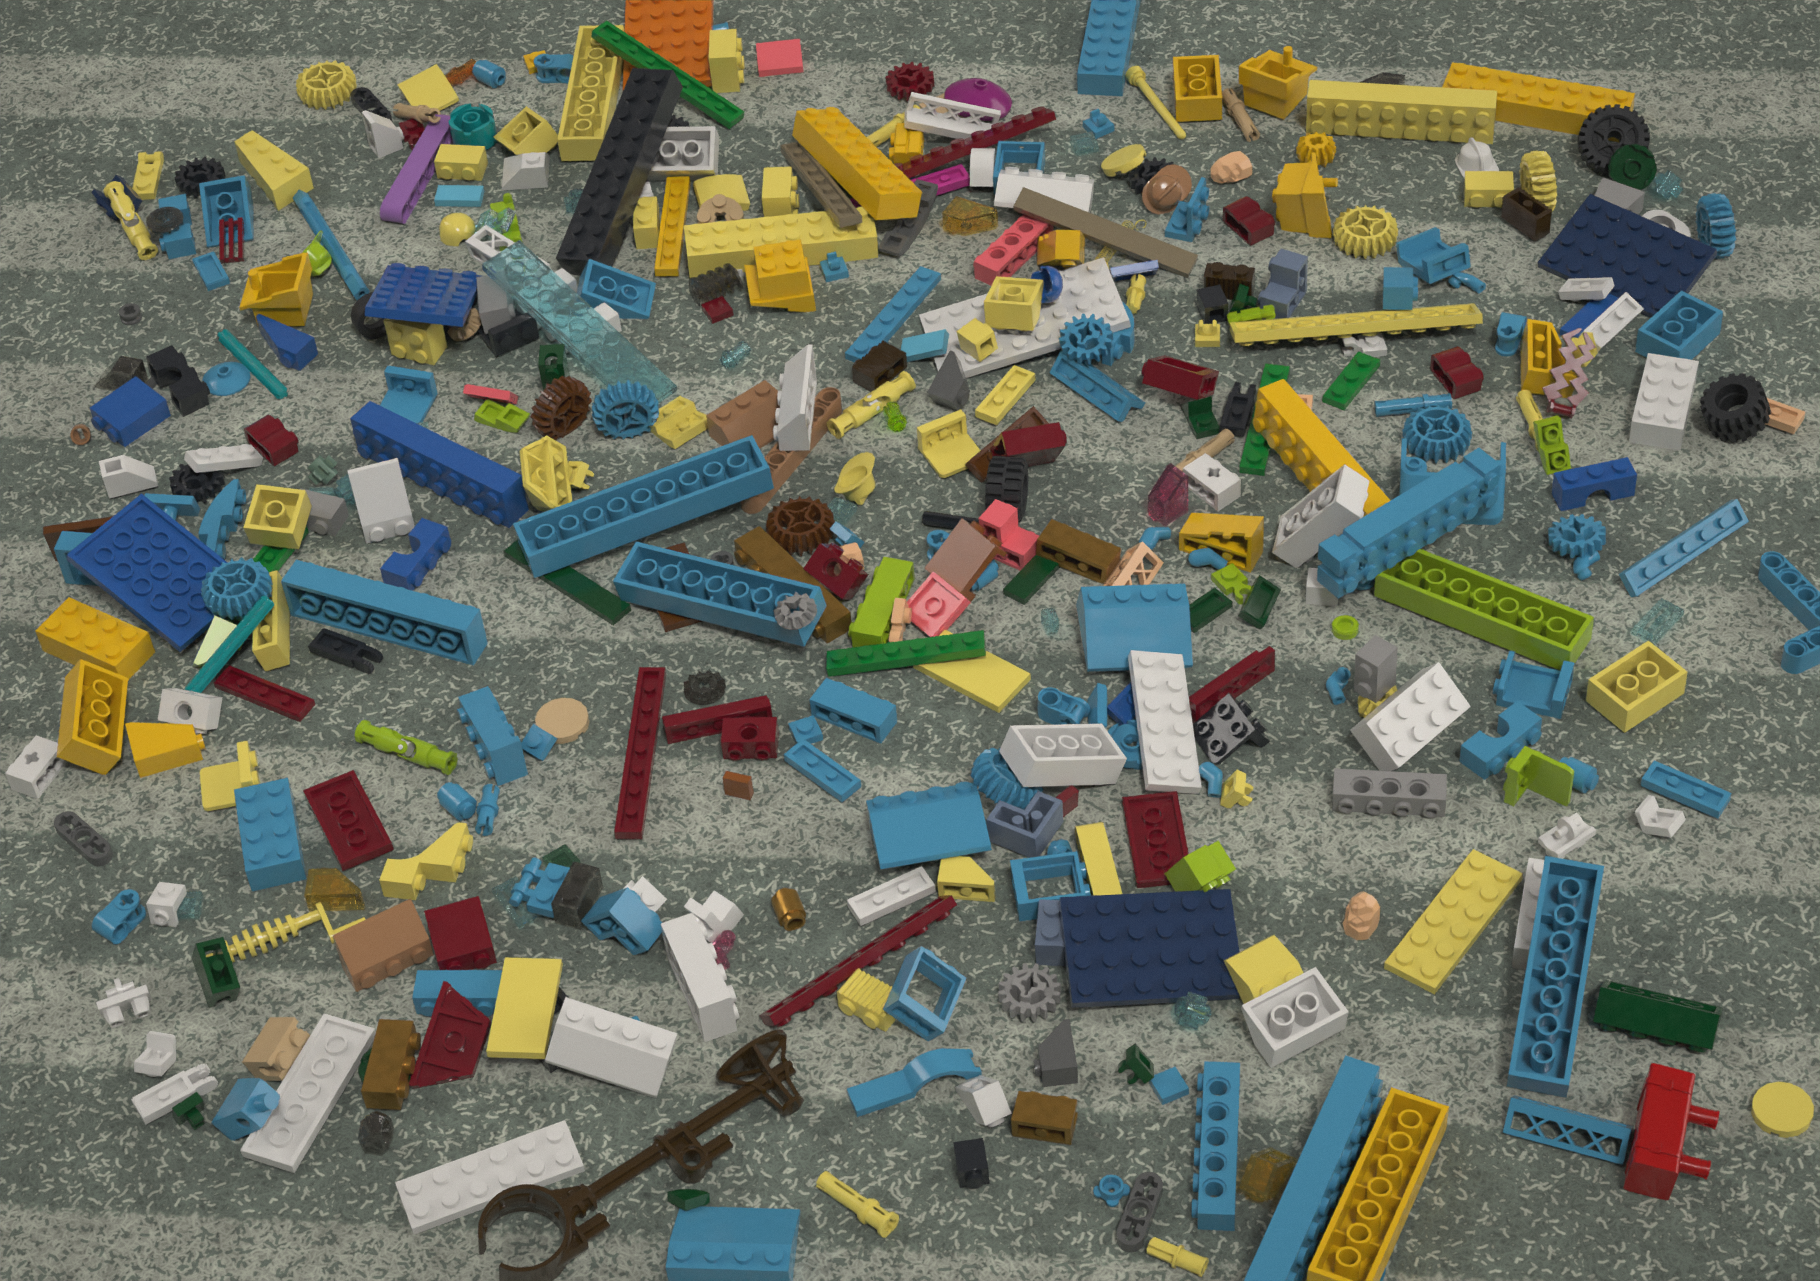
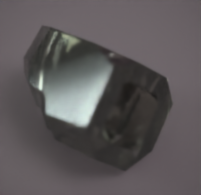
M375 1111L371 1112L370 1115H366L365 1119L360 1121L358 1141L365 1154L383 1156L388 1152L394 1134L391 1118L384 1113Z

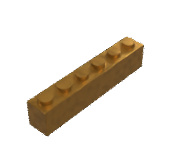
M760 526L734 540L736 550L734 556L740 565H745L750 570L821 588L826 608L812 632L816 638L820 637L828 644L849 631V626L852 622L851 612L812 575L805 571Z

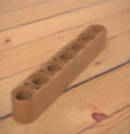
M834 387L824 388L815 397L810 450L780 451L779 443L777 442L764 457L770 467L774 489L740 501L744 512L748 514L760 512L828 431V420L831 418L835 419L842 414L841 394L838 389Z

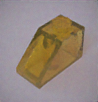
M955 196L942 212L943 230L952 234L968 236L994 230L998 227L997 209Z
M337 868L308 870L304 896L309 912L317 910L315 904L321 902L325 911L365 910L361 890Z
M1272 1147L1251 1154L1239 1188L1248 1192L1247 1196L1255 1201L1264 1202V1200L1276 1197L1298 1159Z

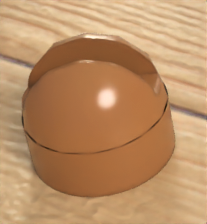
M83 424L75 425L70 433L71 440L78 445L86 444L91 436L90 429ZM78 428L82 429L85 436L84 439H81Z

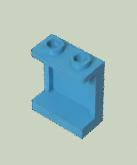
M1437 227L1396 243L1398 263L1404 268H1413V274L1429 284L1471 267L1469 246L1461 243L1450 247L1441 241L1440 229Z
M1510 650L1507 660L1502 659L1499 675H1502L1501 679L1496 678L1493 694L1497 695L1496 705L1509 708L1518 701L1535 714L1561 719L1572 684L1575 663L1563 661L1561 671L1516 662L1514 660L1515 651Z

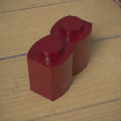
M1245 196L1223 207V222L1249 246L1274 235L1275 220L1273 216L1262 210L1258 202L1250 197Z
M1457 346L1431 355L1430 369L1437 380L1443 384L1445 390L1451 393L1453 399L1481 391L1484 380L1483 372L1471 362L1470 355L1464 352L1462 348Z
M268 414L244 428L249 445H252L272 466L278 465L299 452L297 436L293 431L285 429L279 418L275 419Z

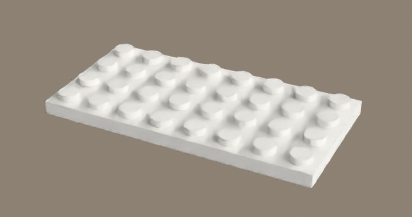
M1104 257L1059 271L1063 278L1062 292L1054 302L1041 303L1040 317L1033 331L991 328L994 331L998 349L981 362L961 349L956 331L974 318L983 324L985 323L984 300L987 294L920 314L919 317L925 333L946 329L949 333L946 354L933 356L937 370L939 371L950 350L955 352L961 362L965 377L968 378L1062 349L1059 338H1061L1060 329H1065V322L1073 323V316L1081 319L1083 313L1086 315V318H1090L1092 314H1095L1096 320L1103 317L1104 324H1110L1112 333L1131 327L1130 320Z

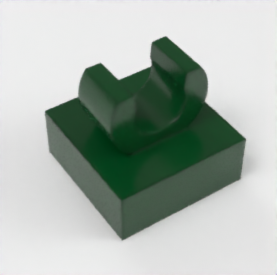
M1242 284L1238 286L1231 300L1228 313L1234 311L1240 313V310L1255 308L1257 298L1247 296L1248 286Z
M1136 1043L1126 1049V1059L1118 1064V1072L1122 1073L1127 1069L1133 1071L1132 1074L1127 1076L1129 1084L1136 1083L1139 1078L1144 1084L1154 1078V1064Z
M198 1092L172 1107V1116L179 1126L188 1121L190 1126L197 1130L205 1124L203 1122L204 1117L200 1113L204 1110V1101Z

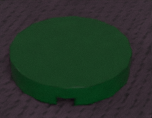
M1638 144L1624 145L1611 156L1608 165L1609 176L1612 181L1638 190L1644 189L1655 178L1657 172L1655 157L1645 146Z

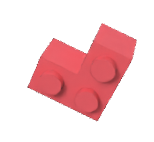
M995 499L979 517V524L986 529L984 534L987 537L991 534L1003 543L1000 547L1007 552L1004 557L997 554L993 559L1021 571L1036 555L1037 538L1039 535L1018 527L1017 508Z

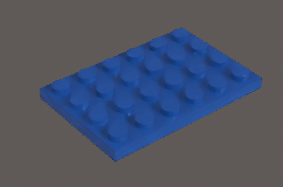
M393 263L387 266L365 306V316L463 327L478 294L476 278L482 275H476V272L473 271L456 273L448 268H441L437 271L429 270L427 266L410 268L405 267L402 263Z
M142 493L67 554L68 562L179 652L183 651L210 627L214 616L220 617V615H213L205 606L201 595L202 581L206 578V573L212 572V567H220L221 561L224 563L228 562Z

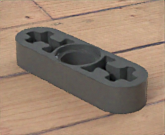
M66 811L56 816L54 826L57 834L90 864L104 866L112 860L113 852L109 842L76 813ZM64 824H72L74 829L71 831V828ZM81 836H90V839L84 843L77 842ZM96 847V849L102 854L94 853L93 848Z
M1144 1172L1140 1174L1133 1186L1117 1229V1244L1125 1252H1136L1145 1243L1163 1194V1181L1156 1173ZM1149 1183L1154 1184V1187H1151L1148 1193V1198L1144 1197V1187H1147ZM1137 1207H1143L1148 1210V1214L1141 1218L1135 1217L1131 1212ZM1133 1225L1136 1227V1237H1133L1131 1241L1126 1240V1236L1130 1235Z

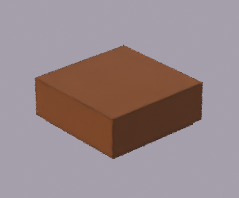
M730 771L725 772L723 776L725 795L751 800L754 794L752 777Z

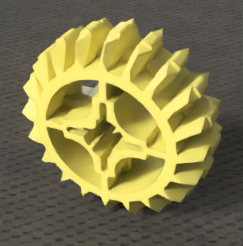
M327 60L325 63L318 62L317 65L311 64L309 69H303V73L298 74L296 90L300 100L304 105L307 104L309 108L314 106L318 110L323 107L326 110L332 106L335 109V105L343 106V101H350V94L357 87L356 77L350 66H345L344 62L338 64L336 60L332 63Z
M1546 151L1525 153L1522 156L1519 171L1521 190H1525L1532 197L1538 199V202L1549 206L1548 209L1553 211L1557 203V185L1551 157Z
M1365 204L1361 208L1357 205L1355 209L1347 208L1346 212H1340V216L1336 218L1334 223L1333 236L1335 245L1339 247L1340 251H1345L1347 256L1353 253L1355 259L1359 255L1363 256L1364 259L1370 255L1374 259L1377 254L1384 256L1386 251L1391 252V248L1395 246L1397 241L1398 228L1396 218H1393L1389 212L1385 213L1384 208L1376 209V206L1370 208Z

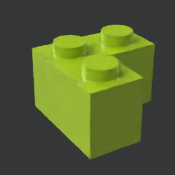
M1218 840L1209 846L1204 845L1183 857L1165 873V876L1175 892L1198 890L1207 892L1213 888L1218 889L1231 880L1229 875L1236 868Z

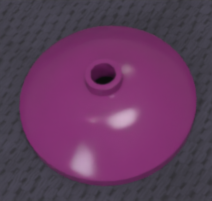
M966 78L955 81L946 88L944 99L999 110L1001 111L1000 118L1005 117L1010 112L1012 106L1011 97L1006 90L998 84L982 78ZM965 111L958 113V115L966 118L971 116L969 112ZM984 116L979 119L981 121H991L993 117Z

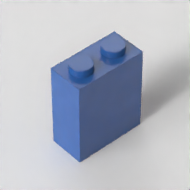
M136 376L90 407L93 426L98 431H104L112 442H118L124 447L171 416L166 399Z

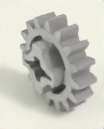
M1024 963L1022 970H1018L1015 966L1012 967V975L1004 973V981L999 982L998 997L999 1002H1002V1010H1010L1011 1018H1014L1017 1014L1020 1015L1022 1022L1027 1017H1031L1032 1021L1036 1022L1038 1015L1045 1019L1048 1018L1047 1010L1055 1012L1056 1004L1061 1002V984L1057 982V975H1050L1048 967L1042 971L1039 970V965L1036 963L1033 968H1028V965Z

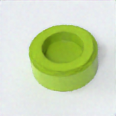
M1341 615L1333 620L1332 633L1336 638L1350 640L1357 636L1359 623L1354 617Z

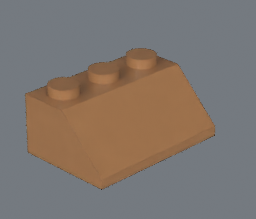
M764 380L707 414L709 436L721 446L751 435L759 449L774 440V425H778L775 412L776 408H780L777 399L778 390Z
M411 899L332 935L342 968L356 992L364 988H370L389 976H395L414 964L423 963L427 958L434 955L429 937Z

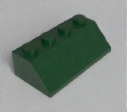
M1605 980L1600 987L1593 1022L1600 1023L1599 1027L1605 1030L1617 1031V1028L1629 1030V1035L1646 1038L1648 1034L1659 1037L1658 1041L1664 1044L1676 1045L1677 1042L1689 1044L1688 1048L1691 1050L1706 1052L1707 1049L1712 1050L1714 1047L1723 1007Z

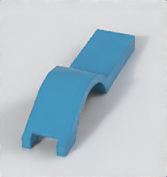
M941 1048L915 1057L903 1070L847 1088V1095L856 1116L859 1117L915 1098L917 1092L933 1079L945 1075H958L968 1080L982 1075L980 1067H975L971 1059L973 1057L971 1049Z

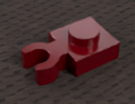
M409 119L400 122L399 127L403 132L404 142H408L410 150H413L414 145L418 142L425 128L423 123L415 119Z

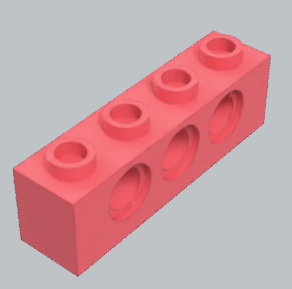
M1025 214L1020 216L1009 229H1006L995 242H992L981 255L976 257L973 264L975 279L992 286L996 276L1011 277L1037 252L1038 237L1054 231L1053 225Z

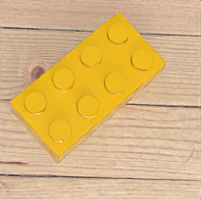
M70 597L35 630L44 652L73 665H76L82 659L127 677L128 680L155 653L149 632Z
M82 659L76 663L65 676L56 757L102 775H106L119 761L123 740L128 685L127 677Z

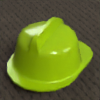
M322 230L317 233L312 243L302 252H308L312 267V277L321 275L330 267L332 261L328 250L320 244L323 234Z

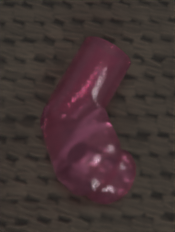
M731 930L722 931L713 941L717 954L715 961L717 965L722 964L724 970L730 967L727 954L734 946L736 939L735 934Z

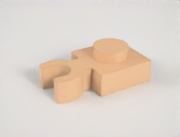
M895 598L889 642L903 641V632H905L906 624L911 622L912 608H909L906 599Z

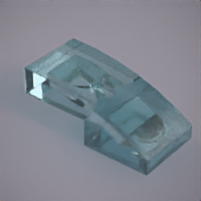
M509 207L499 213L490 208L480 214L474 234L485 225L500 234L508 232L516 212Z

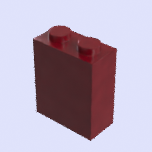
M1059 422L1001 432L990 450L992 457L1025 458L1028 467L1054 462L1066 446L1067 437L1065 431L1061 430Z
M479 896L424 911L439 970L484 969L491 964L497 963Z

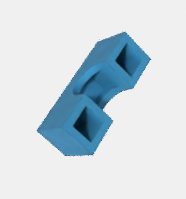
M186 194L158 199L159 209H155L159 235L163 237L159 238L162 252L166 251L169 259L196 254L195 240L191 229V212Z
M1516 701L1498 715L1497 733L1502 737L1493 738L1479 730L1461 745L1460 763L1484 780L1491 774H1498L1504 764L1512 757L1516 758L1524 746L1533 745L1540 739L1542 734V718Z

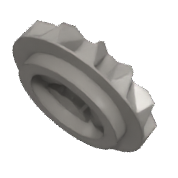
M795 592L794 596L791 597L785 595L783 601L777 602V609L774 610L775 619L785 629H801L814 620L817 606L814 599H811L807 593L799 595ZM799 606L800 611H794L793 613H791V608L796 609Z

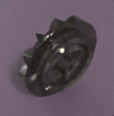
M162 207L148 215L146 224L152 233L163 235L168 232L170 234L172 230L177 231L179 226L184 224V217L178 208Z
M710 669L706 673H701L698 670L697 675H689L688 681L684 682L685 697L690 702L698 705L712 704L721 699L726 691L725 679L721 678L719 672L713 674ZM699 684H702V685H707V684H709V687L707 688V687L703 686L702 688H700Z

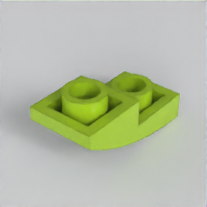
M1556 415L1534 421L1537 446L1545 473L1549 475L1571 469L1569 447L1564 442L1561 418Z

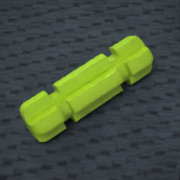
M1272 304L1265 305L1262 309L1255 307L1240 310L1241 313L1234 311L1227 314L1229 326L1230 322L1262 320V318L1267 320L1276 317L1275 308Z

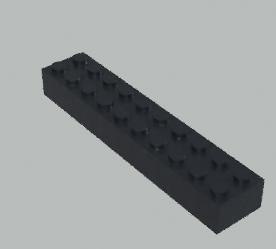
M632 68L556 256L561 267L569 274L581 276L589 259L610 267L613 266L683 89L673 70Z

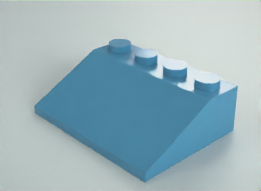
M1185 583L1080 588L1076 608L1087 672L1130 670L1128 655L1131 650L1183 654L1184 668L1193 666L1190 608Z
M959 782L954 786L948 787L935 786L925 791H906L900 795L890 797L877 796L872 800H866L870 830L880 869L992 850L977 786L973 782Z
M700 1206L684 1211L679 1208L669 1240L666 1261L668 1281H793L800 1209Z

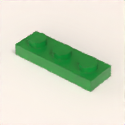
M1358 351L1324 393L1322 402L1345 410L1380 367V359Z

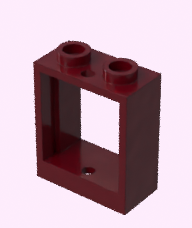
M1163 355L1148 359L1144 363L1141 372L1142 376H1144L1142 384L1198 400L1214 394L1219 371Z

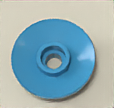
M224 362L210 368L204 374L202 381L207 384L210 394L228 396L244 389L248 385L251 375L250 371L241 363Z

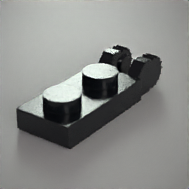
M1235 382L1233 390L1228 396L1219 433L1224 429H1228L1234 436H1245L1254 406L1255 384H1250L1247 394H1241V383Z
M323 628L308 645L311 653L352 668L355 667L357 670L367 674H371L374 670L373 664L368 660L380 663L383 659L381 651L376 648L374 649L364 642Z

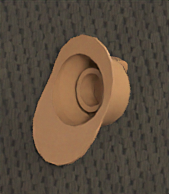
M1167 165L1162 168L1143 188L1142 199L1145 207L1154 214H1164L1174 210L1179 201H1183L1191 191L1192 181L1187 170L1178 165Z

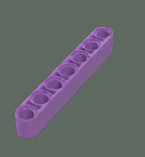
M435 114V116L441 117L437 123L429 122L381 204L380 218L382 221L405 224L406 220H408L436 171L434 160L440 144L452 143L449 127L450 115Z

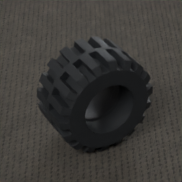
M1735 373L1729 374V377L1724 378V376L1718 378L1719 381L1711 382L1709 384L1710 388H1706L1703 392L1704 396L1701 397L1700 408L1707 427L1716 438L1720 437V440L1724 442L1730 440L1731 443H1737V440L1747 441V438L1750 436L1754 438L1757 436L1758 431L1765 429L1764 424L1770 420L1771 409L1761 383L1755 380V377L1751 375L1746 377L1744 373L1735 376ZM1743 405L1737 410L1728 411L1734 406Z
M993 456L987 470L985 509L997 499L1017 508L1018 522H1021L1026 511L1028 496L1027 462L1025 458Z

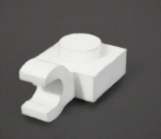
M1377 333L1374 336L1357 335V340L1354 337L1343 338L1345 347L1341 350L1344 357L1356 355L1358 351L1372 357L1387 355V347L1382 333Z

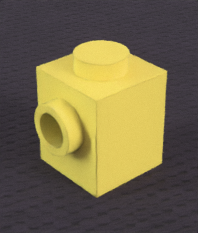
M976 318L956 331L961 349L979 362L998 349L994 331L988 324H983Z

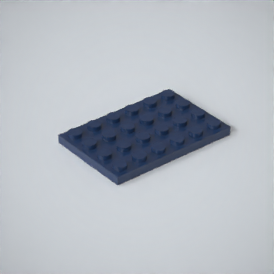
M1589 194L1540 258L1538 267L1565 280L1612 277L1615 286L1609 294L1620 298L1627 292L1644 308L1640 314L1651 318L1680 291L1687 294L1690 292L1717 256V249Z
M1230 889L1209 890L1207 892L1198 890L1060 897L1059 909L1071 1008L1241 999L1224 960L1240 952Z

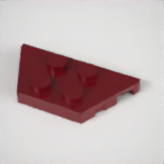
M447 981L442 983L415 1064L414 1073L409 1082V1087L412 1089L473 1078L492 1024L487 1016L477 1010L469 1000L459 994Z

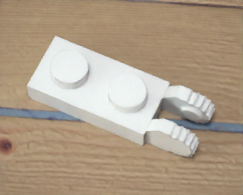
M200 1064L197 1067L182 1071L134 1096L131 1100L146 1125L171 1112L172 1107L195 1092L203 1096L214 1090L218 1085V1081L214 1076H208L210 1069L207 1064Z

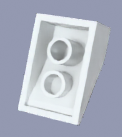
M398 458L347 470L366 544L411 532L415 525Z

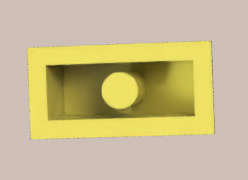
M955 856L941 859L937 880L939 896L952 895L954 899L995 902L994 880L971 857Z

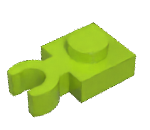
M1233 563L1211 574V581L1226 596L1233 593L1235 601L1240 605L1243 604L1242 595H1248L1252 586L1248 585V578Z

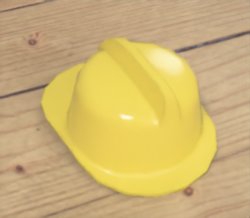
M860 453L850 459L841 470L838 482L834 488L836 493L843 494L847 500L855 501L858 505L864 504L868 495L876 486L872 474L875 457L872 453Z

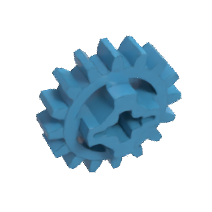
M1083 313L1081 319L1073 316V323H1064L1065 329H1060L1061 338H1059L1063 355L1068 354L1070 361L1077 358L1078 364L1086 360L1088 365L1091 364V359L1099 362L1100 355L1107 356V349L1113 347V333L1110 329V324H1104L1103 317L1096 320L1095 314H1092L1090 318H1086V315Z
M1572 514L1569 519L1560 517V523L1553 522L1552 527L1548 529L1549 546H1552V551L1554 552L1560 550L1561 556L1567 553L1570 554V558H1574L1575 555L1584 558L1586 553L1595 555L1594 550L1601 551L1602 545L1606 544V528L1602 526L1601 521L1594 522V517L1592 516L1585 519L1584 514L1580 516Z

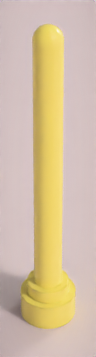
M1140 66L1129 68L1125 74L1128 82L1140 88L1178 139H1184L1186 137L1185 131L1145 81L1146 74Z

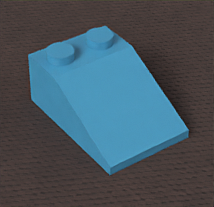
M245 175L199 183L207 248L219 246V219L228 221L229 218L238 220V218L242 217L244 220V242L253 241L254 207L251 185ZM234 227V244L238 243V227ZM226 228V245H229L228 228Z
M589 259L579 279L573 311L585 314L605 302L619 314V319H648L656 283Z

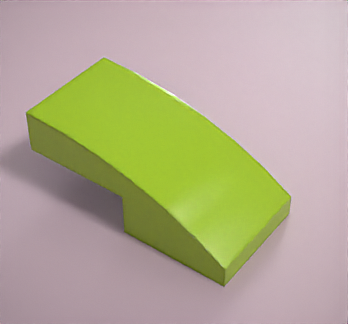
M487 398L474 414V421L506 432L517 433L530 417V413L510 403L503 407Z

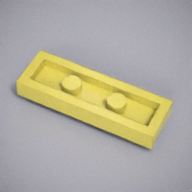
M1014 365L975 409V417L997 426L1035 382V373Z

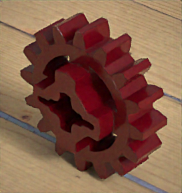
M911 62L910 64L902 63V67L893 66L894 71L889 70L888 76L885 77L887 92H891L892 97L898 95V100L905 97L909 101L911 92L927 95L926 92H932V87H935L933 71L929 70V66L922 67V63L914 65V62Z

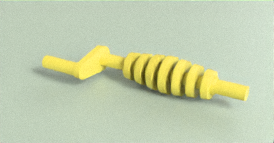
M321 902L315 904L317 910L297 918H292L290 914L286 915V922L283 924L279 917L275 918L276 926L271 928L268 921L262 922L265 928L263 932H260L258 925L254 924L252 929L255 935L250 937L247 929L241 931L244 940L239 941L237 935L231 937L234 944L228 945L226 940L225 943L233 963L235 962L234 955L238 954L240 960L246 959L244 951L249 950L251 957L257 956L254 948L256 946H260L262 953L265 954L268 952L266 942L270 941L273 949L278 947L276 938L281 937L284 944L289 941L286 934L291 932L294 938L299 935L297 931L300 928L319 920L322 921L333 944L335 942L332 935L366 919L363 917L333 930ZM213 953L207 954L206 957L213 956Z

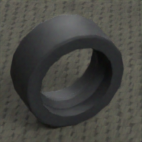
M370 292L359 298L352 307L351 321L363 337L378 339L387 335L383 321L385 318H381L376 323L364 325L366 317L365 306L373 292Z

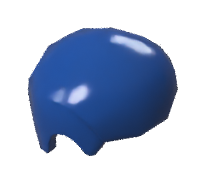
M1041 266L1040 269L1042 270L1033 272L1031 279L1044 280L1041 303H1052L1059 298L1062 292L1063 278L1058 269L1051 266Z

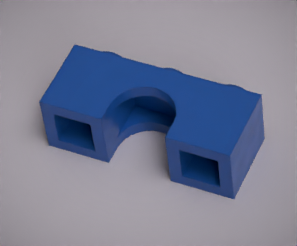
M1628 457L1555 472L1553 475L1552 495L1560 511L1585 506L1587 497L1597 490L1603 489L1610 501L1635 496L1637 473Z
M421 518L408 534L414 553L400 554L393 552L380 568L385 584L413 591L415 587L421 585L424 576L429 570L435 568L442 554L450 549L451 539L448 527Z

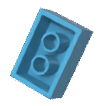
M1680 291L1638 329L1635 352L1646 358L1648 353L1692 360L1720 334L1723 311Z

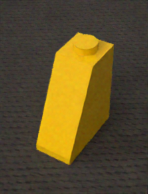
M139 722L125 724L140 778L203 760L201 750L206 749L202 734L196 735L193 724Z

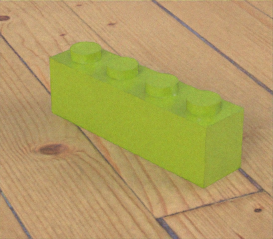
M883 557L880 566L875 567L873 582L871 585L868 584L865 591V600L859 604L857 609V618L849 626L848 635L852 638L853 647L888 643L892 627L891 618L895 598L907 599L915 580L913 562Z

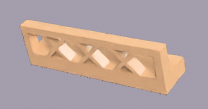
M1142 541L1125 552L1103 586L1132 585L1131 575H1138L1140 585H1149L1164 562ZM1144 556L1153 564L1150 570H1144L1142 560Z

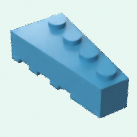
M487 686L458 697L461 708L457 709V714L461 723H467L468 725L465 728L470 742L476 741L477 743L474 747L479 760L485 759L486 761L483 766L488 778L493 777L497 786L528 775L521 741L518 736L514 735L515 732L512 725L508 724L506 715L503 710H500L499 704L490 688Z

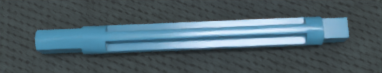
M298 190L293 196V200L314 234L317 235L320 230L323 231L320 243L328 250L332 263L354 298L358 300L363 295L370 292L313 200L308 193Z

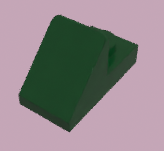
M1212 397L1180 404L1196 440L1219 434L1220 426L1212 412Z

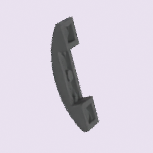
M916 179L914 184L922 191L917 217L898 219L892 232H886L878 246V251L900 257L910 248L929 216L938 191V184Z

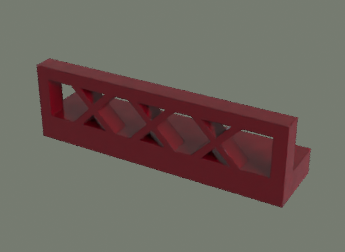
M1268 646L1261 652L1255 650L1189 696L1192 723L1194 724L1228 693L1236 698L1274 672L1275 649Z
M767 695L666 715L662 716L667 742L672 744L722 733L723 718L773 716L770 700Z

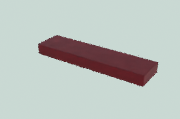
M230 665L214 682L215 688L298 722H301L316 705L314 699Z

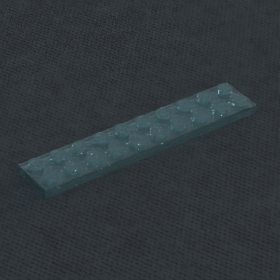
M520 240L482 264V270L555 339L564 344L565 348L607 387L608 383L614 386L617 384V381L621 384L626 383L627 380L631 384L638 381L641 386L646 384L649 390H653L658 404L677 392V385Z

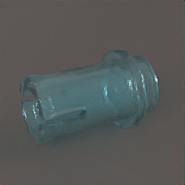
M740 341L732 349L723 351L720 361L725 368H734L737 366V362L750 354L751 349L746 342Z

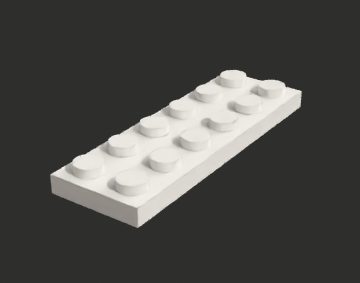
M1131 650L1128 655L1145 789L1150 791H1177L1178 793L1199 794L1202 786L1183 654Z
M324 1013L276 1091L280 1094L277 1108L273 1109L260 1130L250 1133L240 1150L242 1156L295 1173L361 1063L360 1060L363 1054L368 1051L374 1041L375 1028Z
M564 1120L397 1181L395 1184L413 1234H417L484 1209L493 1197L507 1188L522 1184L544 1187L582 1173L585 1169Z

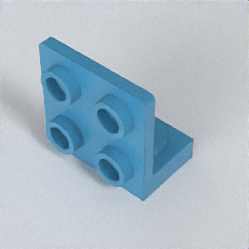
M1201 177L1189 202L1179 201L1165 229V237L1192 242L1195 235L1200 234L1203 219L1206 220L1209 215V206L1206 205L1209 197V187H1206V178Z

